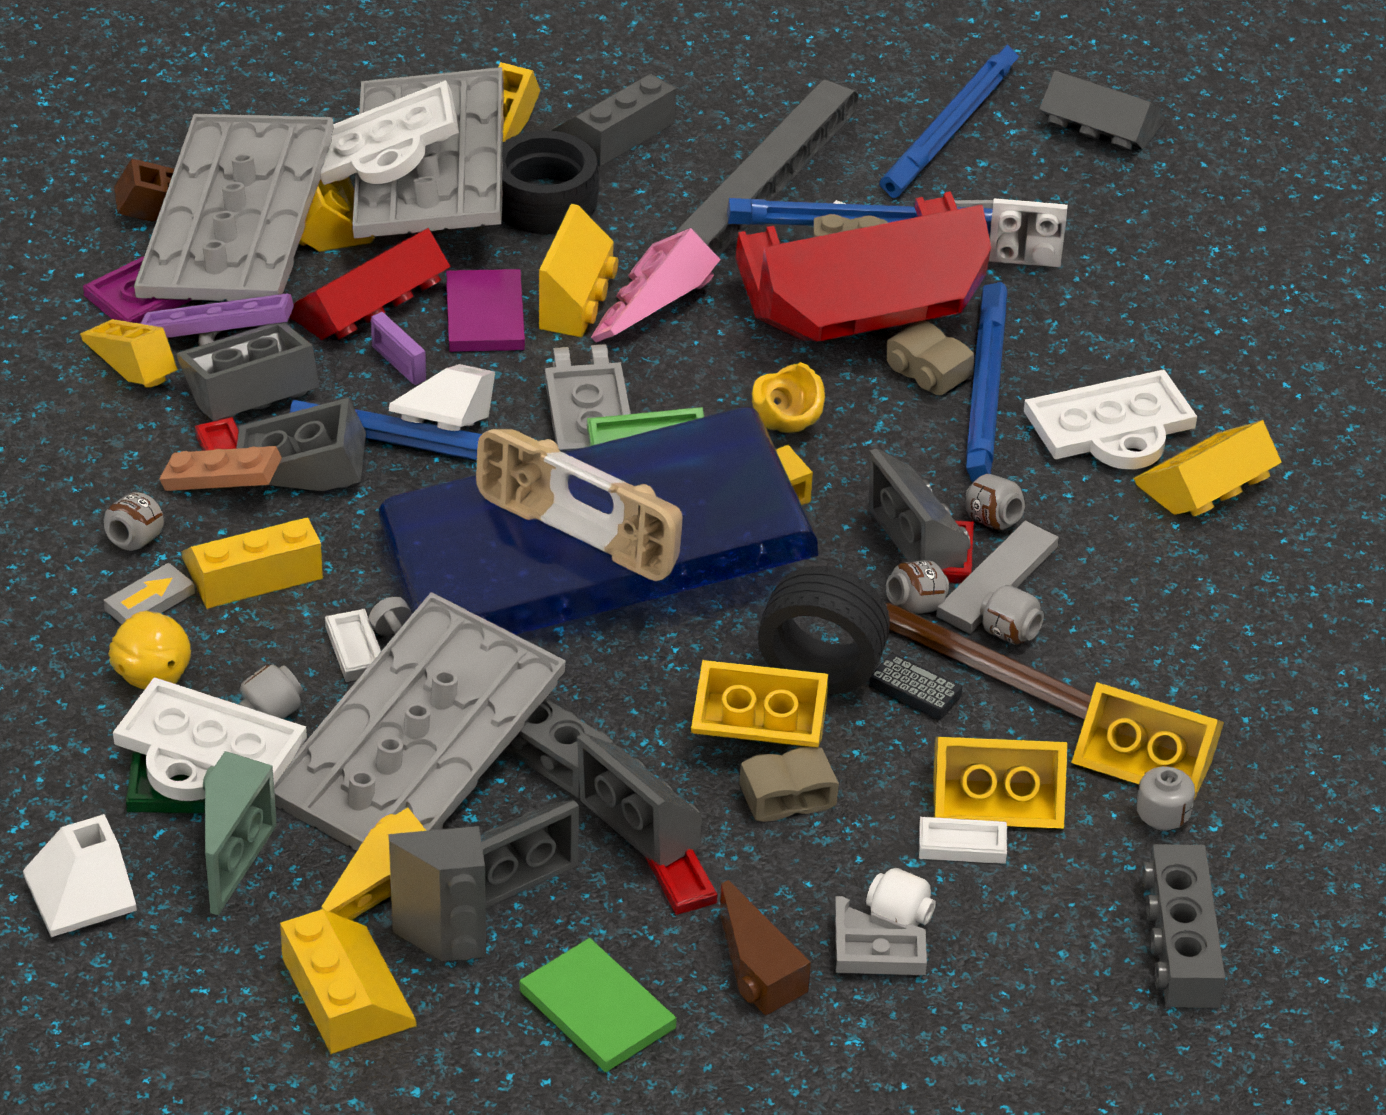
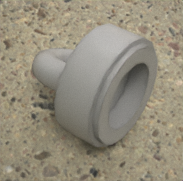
M389 597L381 600L373 607L369 620L376 633L381 636L396 634L410 618L412 612L406 601L401 597Z

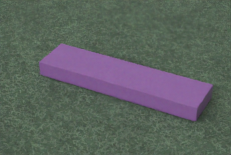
M287 293L147 312L141 324L163 327L166 337L169 338L287 322L294 305L291 294Z

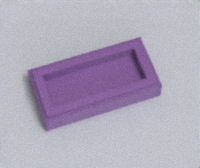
M383 312L371 316L372 347L412 384L417 385L426 381L425 350Z

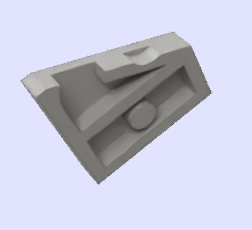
M842 896L835 897L836 973L926 975L925 929L913 924H899L874 912L868 915L849 907L850 899Z

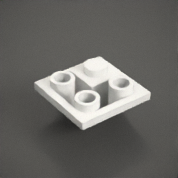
M994 198L989 261L1061 267L1068 205Z
M461 364L446 368L391 402L389 411L402 414L401 419L408 422L423 423L425 419L437 421V427L445 430L459 431L462 426H473L474 422L489 417L495 372Z
M104 814L61 827L23 870L26 883L51 937L137 911L119 844Z

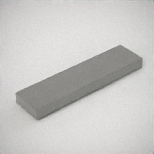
M1024 521L942 604L937 606L936 617L971 634L983 622L980 607L985 596L989 592L994 593L1001 586L1011 585L1017 588L1058 547L1059 537Z

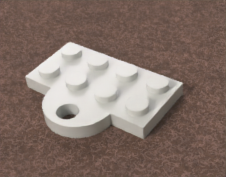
M445 80L333 124L332 142L321 169L320 179L326 185L334 181L344 180L350 175L358 173L359 177L367 183L383 184L397 180L412 171L422 160L426 145L436 141H444L450 136L459 133L452 91L447 81Z
M1165 370L1026 399L1024 404V413L1054 459L1091 452L1099 461L1121 469H1139L1155 463L1163 454L1166 435L1194 429L1197 421V415ZM1129 448H1135V449H1139V450H1141V451H1140V452H1133V451H1130V450H1128V449H1129Z
M154 677L114 730L113 738L115 745L146 755L147 777L157 792L175 800L194 801L205 798V791L203 790L205 773L210 766L216 765L225 751L273 765L275 785L297 751L306 741L307 733L306 726ZM175 775L189 776L188 779L183 781H173L170 779Z

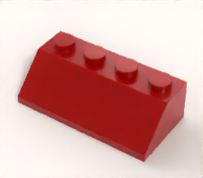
M427 228L294 302L289 318L321 340L333 334L339 340L358 329L354 322L364 318L365 322L368 323L371 321V316L380 312L386 313L383 306L390 301L396 307L414 297L411 289L419 285L423 291L440 282L441 278L438 274L448 269L450 265L430 229Z

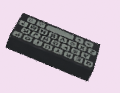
M891 653L879 665L869 681L870 687L938 720H941L962 696V685L894 653Z

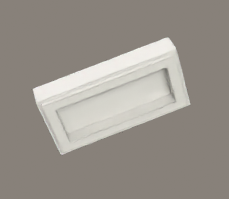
M361 609L326 616L325 627L345 682L358 680L381 652L366 610Z
M920 817L919 859L1006 864L1007 822Z

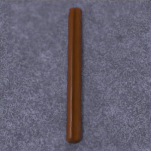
M885 603L890 616V630L1085 720L1092 695L892 603Z

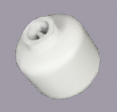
M893 868L885 874L879 873L874 878L867 894L866 905L871 907V913L874 912L899 924L918 926L920 923L926 925L934 912L936 901L930 898V884L925 879L899 868Z

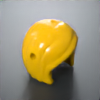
M802 362L782 368L778 373L759 377L755 381L752 390V404L757 420L770 430L784 433L799 432L814 424L823 412L825 389L821 377L815 374V371L810 369L807 364ZM774 399L778 401V405L774 403Z
M141 611L133 614L120 626L116 635L112 638L108 652L110 664L117 673L129 684L146 689L154 677L176 684L189 664L191 645L186 632L173 618L159 612Z

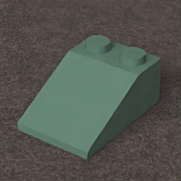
M227 751L222 754L215 766H210L207 769L203 779V790L205 791V856L210 913L218 916L277 826L273 765Z

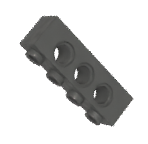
M545 698L525 721L524 728L504 750L577 798H580L577 737L585 733L613 744V741L603 732L597 731L579 720L572 712L562 709Z
M1153 844L1150 862H1143L1142 885L1144 889H1150L1151 895H1147L1146 915L1147 921H1154L1155 928L1151 930L1152 955H1159L1160 962H1156L1155 967L1156 988L1164 990L1166 1007L1220 1008L1225 973L1205 845Z

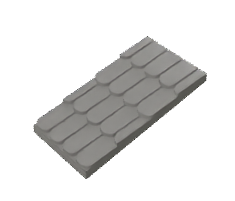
M502 67L361 81L359 114L446 80L452 91L459 133L450 136L444 141H436L426 145L425 154L420 163L408 174L397 180L383 184H370L363 181L358 173H356L353 209L354 238L371 237V235L405 234L408 231L415 233L427 228L430 231L444 230V228L481 226V224H485V226L501 224L504 79Z
M194 114L134 285L136 298L155 297L157 299L185 300L191 298V300L224 301V299H227V301L283 294L294 265L293 258L305 228V219L321 178V169L332 142L331 135L334 130L333 117Z
M430 592L297 751L288 767L274 785L275 806L280 809L283 808L285 812L312 827H317L318 830L341 843L352 846L351 848L358 851L370 830L383 817L389 814L396 815L407 807L426 831L443 829V823L476 787L480 776L524 728L525 721L557 686L558 679L565 672L566 660Z

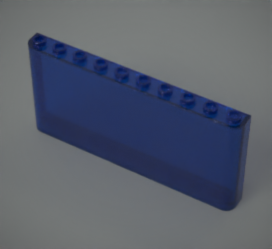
M749 407L738 408L565 452V454L633 486L646 484L654 490L656 497L680 509L683 517L680 553L672 572L663 580H650L613 562L612 555L538 519L526 520L491 503L480 493L476 475L392 496L381 504L378 511L381 530L405 601L412 614L432 592L515 635L819 556L816 535L762 418L757 410ZM572 474L569 476L568 488L576 500L603 513H612L614 503L608 491Z

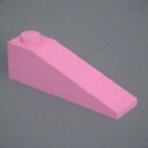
M692 228L653 243L628 275L632 281L627 286L622 287L617 293L616 297L620 301L607 310L591 338L595 342H599L612 337L695 288L701 289L713 278L714 273L712 270L720 261L719 257Z

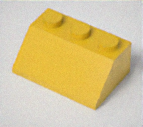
M349 177L326 185L320 179L305 219V228L299 242L300 245L305 246L308 244L321 252L367 244L374 240V235H371V237L354 238L353 209L355 190Z
M570 205L539 269V329L583 337L588 324H594L596 320L598 302L604 301L606 298L608 280L614 279L616 276L618 257H613L614 241L579 205Z
M1261 420L1218 432L1133 479L1139 488L1174 515L1190 511L1192 516H1197L1214 508L1213 500L1220 498L1223 501L1242 492L1240 485L1246 482L1249 485H1253L1270 477L1268 470L1282 462L1264 421Z
M308 517L211 541L181 551L183 561L206 609L323 579L321 542Z
M702 660L691 733L819 747L827 705L828 674Z
M1096 682L1071 763L1139 784L1144 774L1153 768L1162 766L1173 767L1183 771L1191 778L1195 786V800L1212 763L1224 722Z
M935 737L933 774L934 818L1007 822V826L1064 829L1067 742Z
M323 909L280 923L282 959L330 1054L416 1026V1019L365 925Z

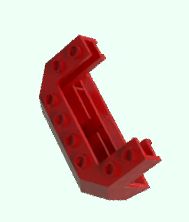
M950 191L945 192L941 198L924 201L923 197L916 198L914 208L918 217L787 243L780 244L774 226L767 227L766 232L746 235L745 231L738 232L735 260L755 317L802 341L817 342L962 313L986 276L991 252V243L983 205L958 209Z

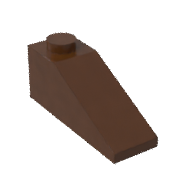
M131 158L114 186L117 214L151 222L157 221L175 169Z
M729 880L721 883L720 916L738 989L747 1002L754 1003L766 1016L809 992L811 962Z

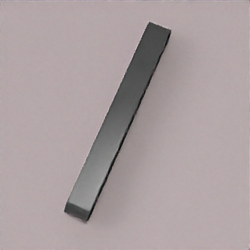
M828 80L821 81L680 226L676 234L692 228L719 257L738 237V232H743L748 226L746 224H728L727 207L729 198L765 199L766 201H772L852 117L858 104V91Z

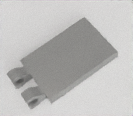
M606 344L591 345V365L571 366L569 348H553V367L545 368V384L555 443L560 452L574 455L576 459L592 458L586 426L587 418L630 414L621 362L609 363Z

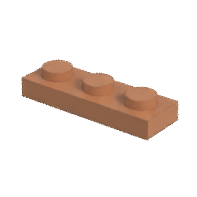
M276 446L193 452L182 451L172 454L159 480L165 491L269 485L282 457Z

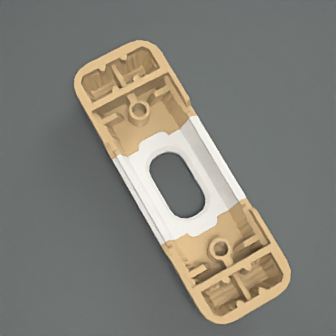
M491 429L479 437L476 481L479 491L485 499L526 520L538 519L612 555L613 562L650 580H663L672 572L680 553L682 513L677 506L656 497L654 490L646 484L637 486L628 484L560 452L557 444L550 439L537 441L513 429ZM572 474L608 491L614 503L612 513H603L576 500L568 488L569 476Z

